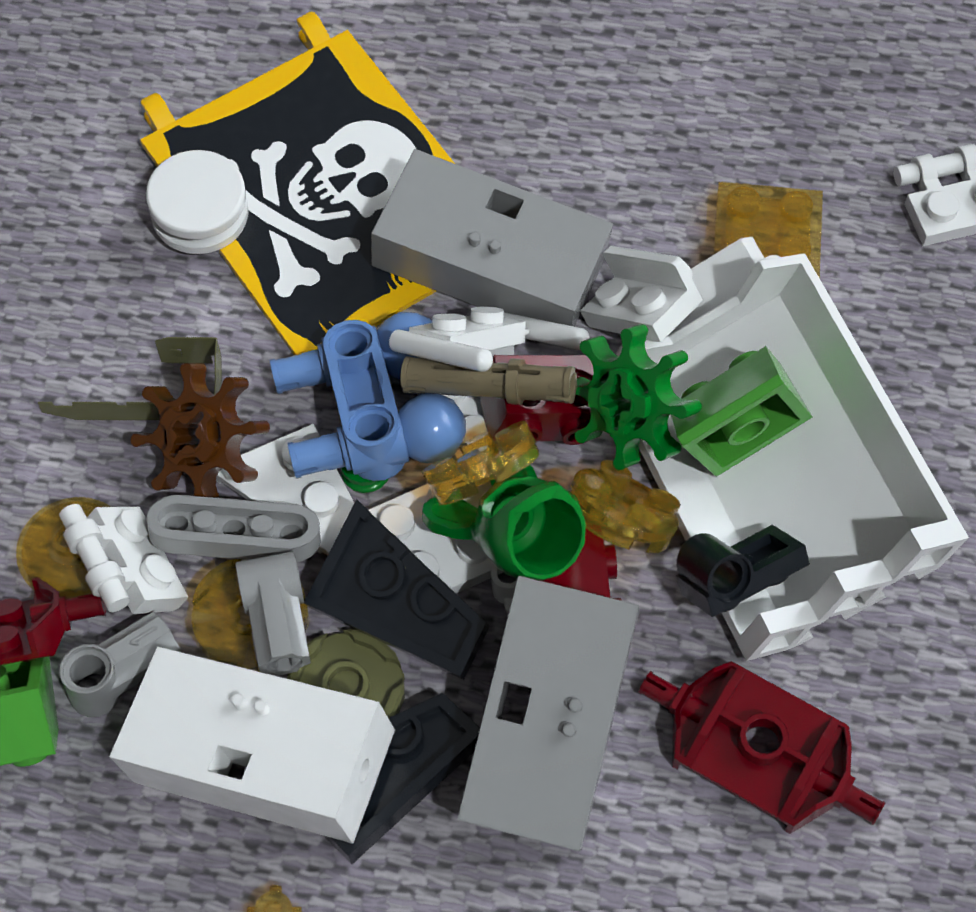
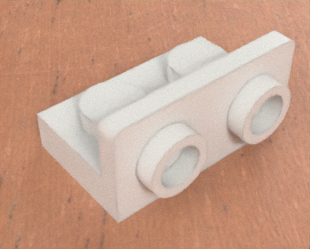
M609 246L603 252V257L614 278L602 284L597 289L595 296L580 312L590 328L621 334L623 329L644 324L648 328L646 340L662 342L703 299L693 281V273L690 267L680 257Z

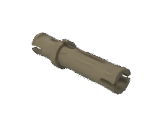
M406 356L402 363L400 376L401 387H403L404 393L496 397L506 399L508 404L522 405L524 400H543L572 404L577 388V373L574 366H536L526 364L524 359L511 358L509 363H493L489 370L479 372L424 358Z

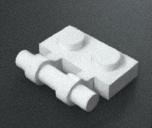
M968 144L956 147L954 153L935 158L931 154L916 156L911 159V163L894 167L893 175L898 187L916 183L919 192L908 194L904 205L923 246L976 234V145ZM959 173L963 180L962 182L942 186L938 178Z
M72 504L61 510L59 517L66 528L63 538L73 554L80 555L88 571L85 580L92 594L102 598L109 612H117L127 605L132 614L151 613L153 611L155 613L170 612L178 609L188 599V595L165 552L157 549L151 543L146 517L140 507H95L88 517H86L79 504Z

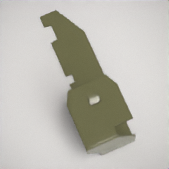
M166 337L155 340L161 362L213 364L211 355H215L214 395L220 390L222 386V356L216 337ZM37 402L42 413L74 420H160L158 408L152 402H126V405H117L116 402H72V406H55L52 402Z

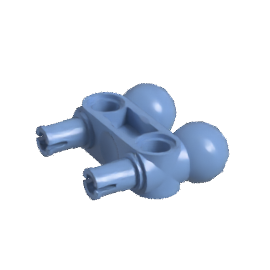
M398 312L385 319L377 330L375 325L371 326L364 321L345 320L335 324L327 331L325 337L321 338L322 343L317 344L318 349L277 360H270L278 394L326 383L327 387L333 386L342 426L337 427L338 432L296 443H287L296 479L321 471L346 467L347 471L353 470L354 475H359L364 479L371 481L386 480L401 471L404 464L409 462V457L421 463H440L456 454L464 442L466 419L454 400L441 394L421 393L409 399L398 412L388 376L391 375L400 379L404 358L406 356L419 358L392 351L389 345L391 334L398 329L409 332V327L432 323L430 318L415 312Z

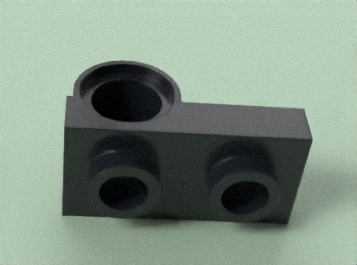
M772 524L731 547L708 533L692 536L679 550L676 561L678 571L676 577L681 595L708 615L714 617L719 613L736 608L740 602L767 587L784 582L788 576L810 565L805 544Z

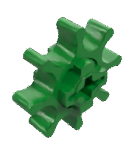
M644 324L632 326L621 331L622 351L620 356L610 349L606 338L602 335L584 340L579 346L580 351L590 359L594 373L591 381L584 377L577 378L576 395L583 397L588 402V406L591 409V419L585 428L576 431L575 439L578 443H585L600 437L603 431L608 433L616 445L613 466L617 470H623L640 462V439L646 441L651 446L656 459L659 461L679 454L682 446L671 436L668 430L667 422L669 415L684 419L699 413L702 409V404L699 400L681 399L674 393L671 387V374L676 367L688 361L687 353L679 350L663 356L659 363L653 362L645 349L648 328Z

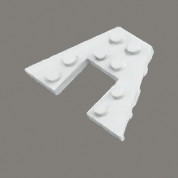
M514 345L489 351L492 353V356L514 355ZM443 395L454 400L466 419L464 442L456 454L452 456L458 470L373 507L369 511L457 594L490 579L491 570L496 565L475 541L453 539L433 533L422 521L423 505L431 498L451 495L461 498L478 508L480 498L492 487L489 479L490 471L500 461L513 457L514 445L511 442H489L480 397ZM314 424L242 454L241 458L245 464L256 469L258 472V477L255 481L236 483L226 470L222 469L219 471L216 481L219 484H225L246 500L297 504L311 509L317 515L320 523L321 542L317 552L320 554L323 552L327 556L354 505V501L337 469L301 476L302 478L298 479L295 477L287 443H296L320 437ZM497 567V574L499 575V574L503 573V572L500 571V569Z

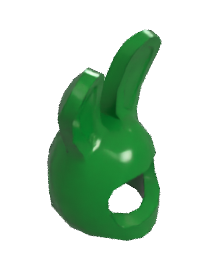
M511 457L500 461L493 467L489 475L492 487L480 498L478 508L461 498L451 495L437 496L424 503L422 521L433 533L453 539L475 541L500 571L514 578L522 576L543 581L557 577L576 561L585 544L586 521L577 497L556 481L548 482L539 479L534 468L523 458Z

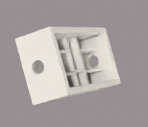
M157 646L109 757L132 782L353 844L395 729L377 701ZM233 763L247 767L242 780L228 777Z

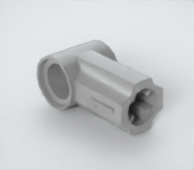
M295 551L236 562L242 603L245 614L250 615L255 657L260 672L278 676L297 672L301 667L310 664V655L300 604L304 603Z
M153 611L99 645L83 644L73 648L64 656L60 664L59 675L73 709L86 717H100L109 713L117 705L121 694L142 682L157 646L181 652L171 630L161 616H158ZM87 676H104L102 681L95 686L86 688L78 686Z

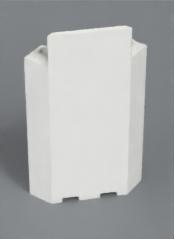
M753 237L740 238L691 268L693 281L703 299L702 302L662 342L646 340L645 349L649 358L656 363H659L663 356L679 350L687 353L688 361L676 367L670 378L674 393L681 398L682 394L692 385L702 381H711L727 371L731 362L738 356L749 351H758L766 346L781 363L813 418L717 477L683 447L679 454L659 461L646 441L640 439L639 449L685 541L696 534L708 533L731 547L773 524L806 546L810 565L791 574L784 582L769 586L743 600L736 608L722 612L746 661L786 651L812 639L811 627L817 626L828 618L840 614L845 620L886 598L882 591L884 587L899 581L904 576L915 574L920 579L937 570L969 538L806 254L784 257L770 255L764 258ZM622 345L618 348L616 352V355L620 356ZM670 414L667 422L668 430L671 436L680 443Z

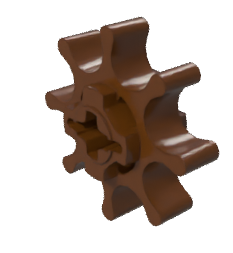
M184 363L180 367L184 387L177 399L173 398L165 386H147L143 389V398L154 403L158 408L160 422L153 433L133 434L130 441L134 447L156 445L163 453L164 467L161 473L151 481V486L154 490L174 489L177 487L181 475L186 473L193 480L194 496L220 498L216 487V477L222 469L226 470L236 483L252 482L257 479V470L245 464L241 458L240 444L247 435L267 434L270 431V424L265 420L244 423L237 416L235 409L236 400L248 388L249 382L247 378L226 377L220 390L213 395L208 390L205 382L206 365L203 363Z

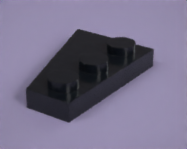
M357 499L304 601V604L309 608L462 680L465 679L489 629V625L467 603L417 558L405 544L392 534Z
M443 693L388 718L395 732L354 843L324 836L351 864L356 862L475 751L480 727Z

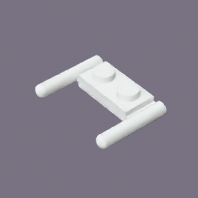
M497 307L471 308L470 316L436 314L432 316V323L409 327V332L399 329L395 330L390 336L389 345L394 352L485 372L493 364V356L489 350L525 343V339L580 350V343L590 339L588 331L583 328L506 313L503 309Z

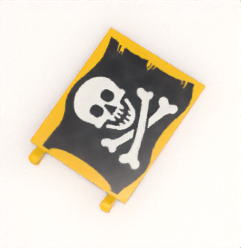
M312 11L297 18V24L302 29L298 32L299 39L308 51L176 121L159 93L151 94L141 100V106L146 111L144 113L145 121L154 132L140 139V142L157 167L163 161L178 153L190 150H205L226 157L240 171L245 184L249 210L248 219L241 234L231 244L218 250V252L294 355L318 349L317 344L322 343L321 338L325 337L327 331L335 324L345 320H360L376 327L383 323L385 319L404 311L436 292V290L372 266L371 233L414 149L454 163L351 33L346 30L330 38L320 18Z

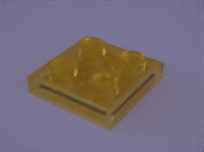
M719 182L716 198L713 255L740 238L753 237L764 258L770 255L784 257L805 253L820 279L823 191Z

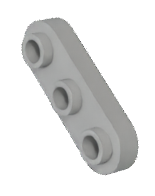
M171 495L155 502L150 507L146 517L151 543L157 549L172 554L251 560L295 551L297 562H301L313 556L321 542L320 523L317 515L311 509L297 504Z

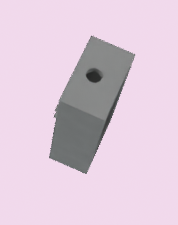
M414 149L371 233L372 266L477 307H497L503 309L506 313L575 327L581 314L580 310L584 307L605 260L603 252L609 246L613 223Z
M518 576L457 820L579 852L582 850L639 615V605ZM510 684L531 689L523 725L502 720Z

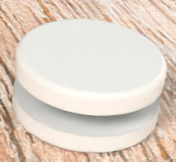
M205 150L181 152L163 161L149 178L146 200L152 224L157 235L168 246L184 253L206 254L228 246L243 231L249 211L245 184L238 168L226 157Z

